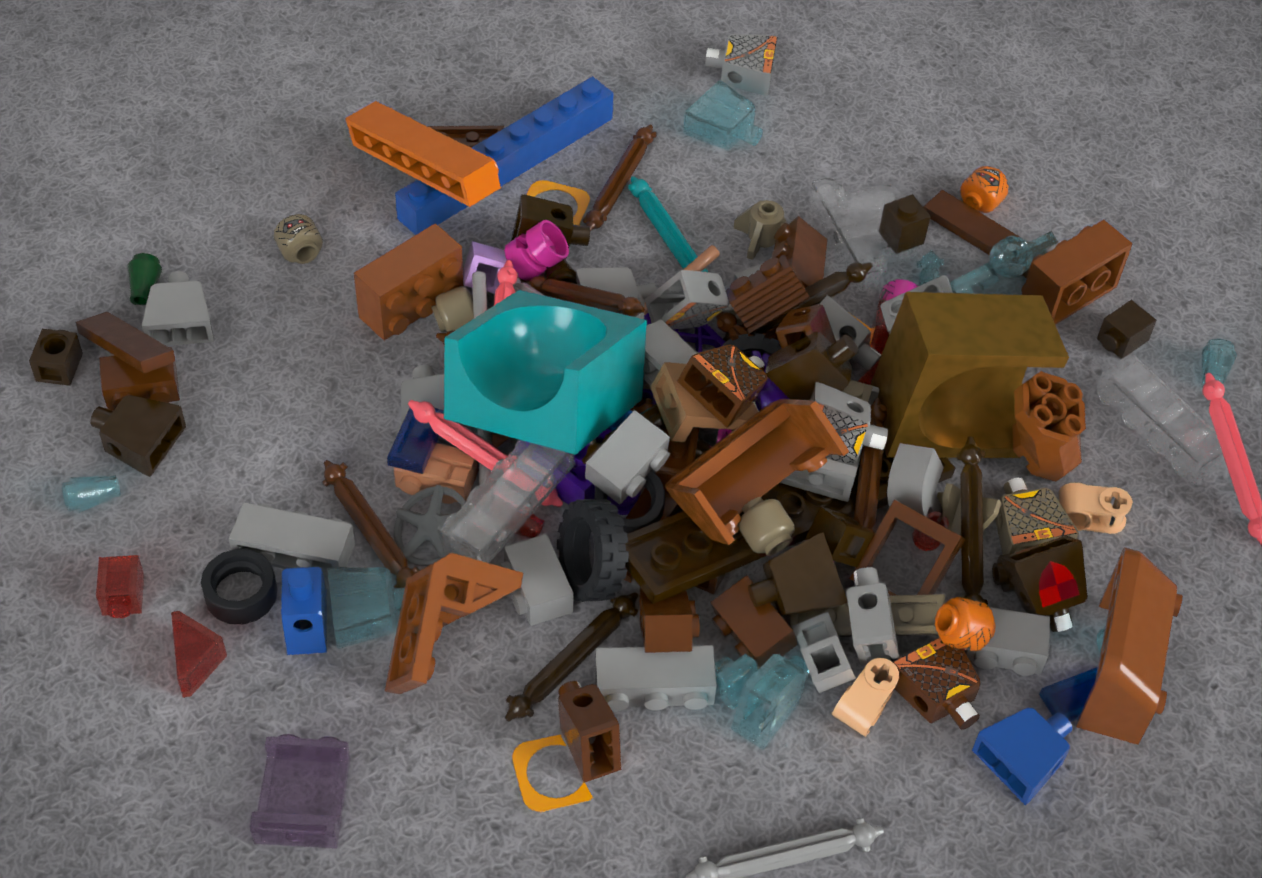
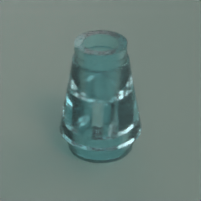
M1212 339L1203 347L1202 387L1205 384V374L1211 373L1216 380L1220 381L1223 385L1225 384L1237 358L1235 346L1230 341Z
M116 475L70 477V481L62 483L63 498L68 512L77 510L78 513H81L121 495Z

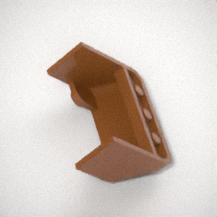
M779 399L761 409L673 476L666 483L665 488L673 500L709 539L730 545L735 541L732 536L739 530L738 524L741 521L740 513L742 508L749 501L762 497L795 470L803 471L807 469L809 473L814 472L826 464L828 461L826 456L829 454L844 456L850 451L816 401Z
M1126 547L1123 548L1101 597L1099 607L1108 609L1096 680L1076 724L1077 728L1139 745L1154 714L1161 715L1165 707L1167 691L1161 690L1169 637L1173 616H1178L1183 595L1177 593V585L1140 551Z

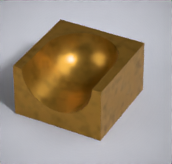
M933 292L905 293L870 384L880 389L878 398L881 400L882 405L887 407V418L882 423L884 428H888L887 440L884 446L887 457H895L899 444L902 443L934 448L939 458H957L956 455L965 446L967 438L973 436L976 445L986 453L985 457L982 458H1019L1013 451L1012 425L1016 423L1014 390L1022 385L1027 367L1064 368L1069 359V355L1043 296Z

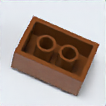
M1104 219L1092 227L1086 226L1075 237L1068 241H1061L1053 250L1044 255H1037L1030 262L1028 276L1021 289L1022 295L1043 296L1056 325L1118 286L1133 243Z
M435 223L354 272L359 318L380 338L386 340L392 335L403 333L408 325L419 318L430 316L433 313L431 306L436 305L435 299L437 295L459 286H464L462 246Z

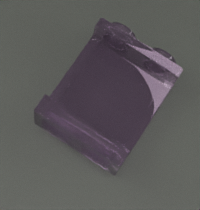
M291 734L266 737L267 759L257 812L252 811L249 826L254 844L337 849L350 766L348 742L329 736L319 739H303Z

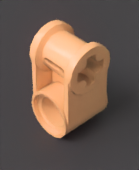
M1068 483L1059 490V503L1078 531L1087 530L1116 534L1124 529L1126 524L1125 515L1131 510L1133 503L1131 496L1125 490L1117 487L1091 486L1082 483ZM1112 497H1115V500H1114V503H1113V506H1112V504H1111L1110 502H1111ZM1113 516L1115 518L1112 525H1109Z
M875 658L869 661L853 685H850L834 708L832 716L866 737L870 732V727L874 726L879 719L885 705L891 698L893 689L897 685L899 671L896 665L886 658Z

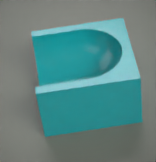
M518 290L445 337L444 419L575 455L642 400L647 320Z

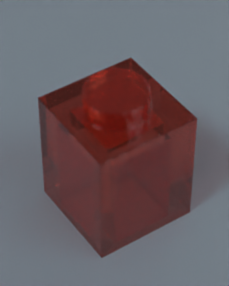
M139 556L99 557L96 598L102 616L109 615L113 618H126L130 614L142 613L144 572Z

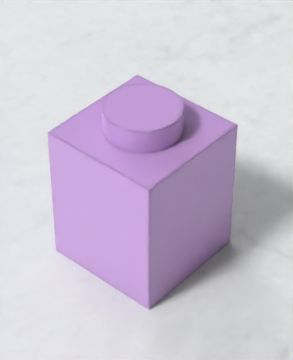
M472 241L463 268L464 285L473 288L472 274L478 271L484 272L486 274V290L489 293L495 294V290L500 285L497 273L504 267L507 261L505 251Z

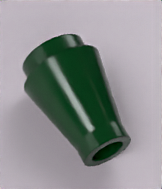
M139 253L134 255L128 263L130 302L134 305H146L150 287L159 280L162 267L156 256Z

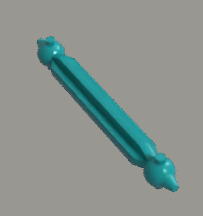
M632 176L628 189L634 197L639 198L641 208L684 269L698 256L657 196L651 192L649 184L643 179ZM705 268L701 272H708V270Z

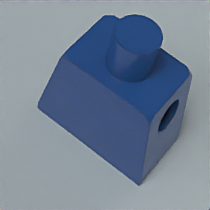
M320 567L286 568L282 570L281 617L287 655L327 653V589L323 571ZM299 620H308L313 625L308 629L302 630L300 629Z
M1028 707L980 731L972 751L1026 805L1063 764L1070 750V745L1064 737L1072 732V725L1062 713L1057 712L1045 720L1034 708Z

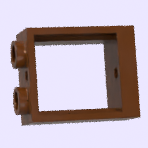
M894 499L870 541L858 567L854 571L872 567L894 526L900 520L945 545L917 594L934 595L965 539ZM853 571V573H852V575H851V577H850L849 579H851V580H853V581L855 582V579H854V571ZM888 589L889 596L897 595Z

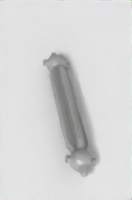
M864 817L856 819L857 824L852 830L840 827L723 856L715 864L708 861L707 856H701L695 869L686 874L685 878H742L847 852L855 844L862 847L863 852L871 851L870 845L874 842L875 838L883 834L884 830L883 827L872 826L866 823Z

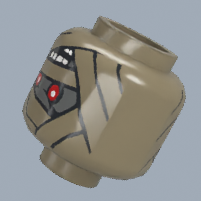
M290 215L281 220L274 230V240L283 257L289 262L309 263L317 257L322 248V237L313 220L306 215Z

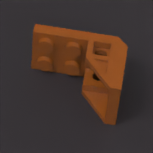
M450 553L407 578L385 692L403 694L426 684L434 672L435 658L432 657L434 642L440 637L442 627L521 588L523 572Z

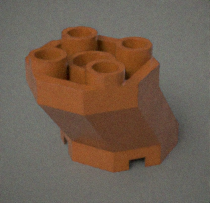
M1042 371L1014 390L1016 423L1012 425L1013 451L1019 458L1024 456L1030 464L1026 468L1032 475L1056 482L1082 463L1080 433L1086 429L1085 403L1082 401V391L1076 384L1068 383L1064 378Z

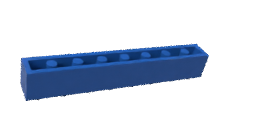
M592 76L473 146L472 149L494 159L499 169L498 178L500 186H503L612 120L614 93ZM418 179L395 192L397 219L415 235L435 223L437 225L468 207Z

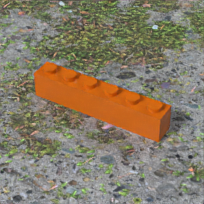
M377 101L345 118L353 146L469 207L501 188L498 178L499 169L494 159Z

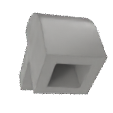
M899 444L889 474L887 496L889 508L895 499L936 523H940L943 508L935 491L944 467L934 448Z
M828 612L792 626L801 647V653L819 694L856 679Z

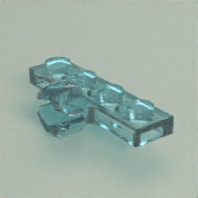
M1052 231L1028 243L1021 237L1007 236L992 247L988 263L951 281L953 293L974 294L972 289L978 286L983 291L999 282V275L1011 279L1019 277L1030 268L1033 259L1037 255L1048 253L1047 250L1057 244L1058 241Z

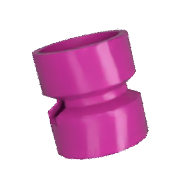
M542 220L530 228L526 234H521L506 244L504 249L506 259L512 261L513 268L518 273V277L525 281L540 275L547 270L546 267L556 265L569 254L565 236L549 220Z

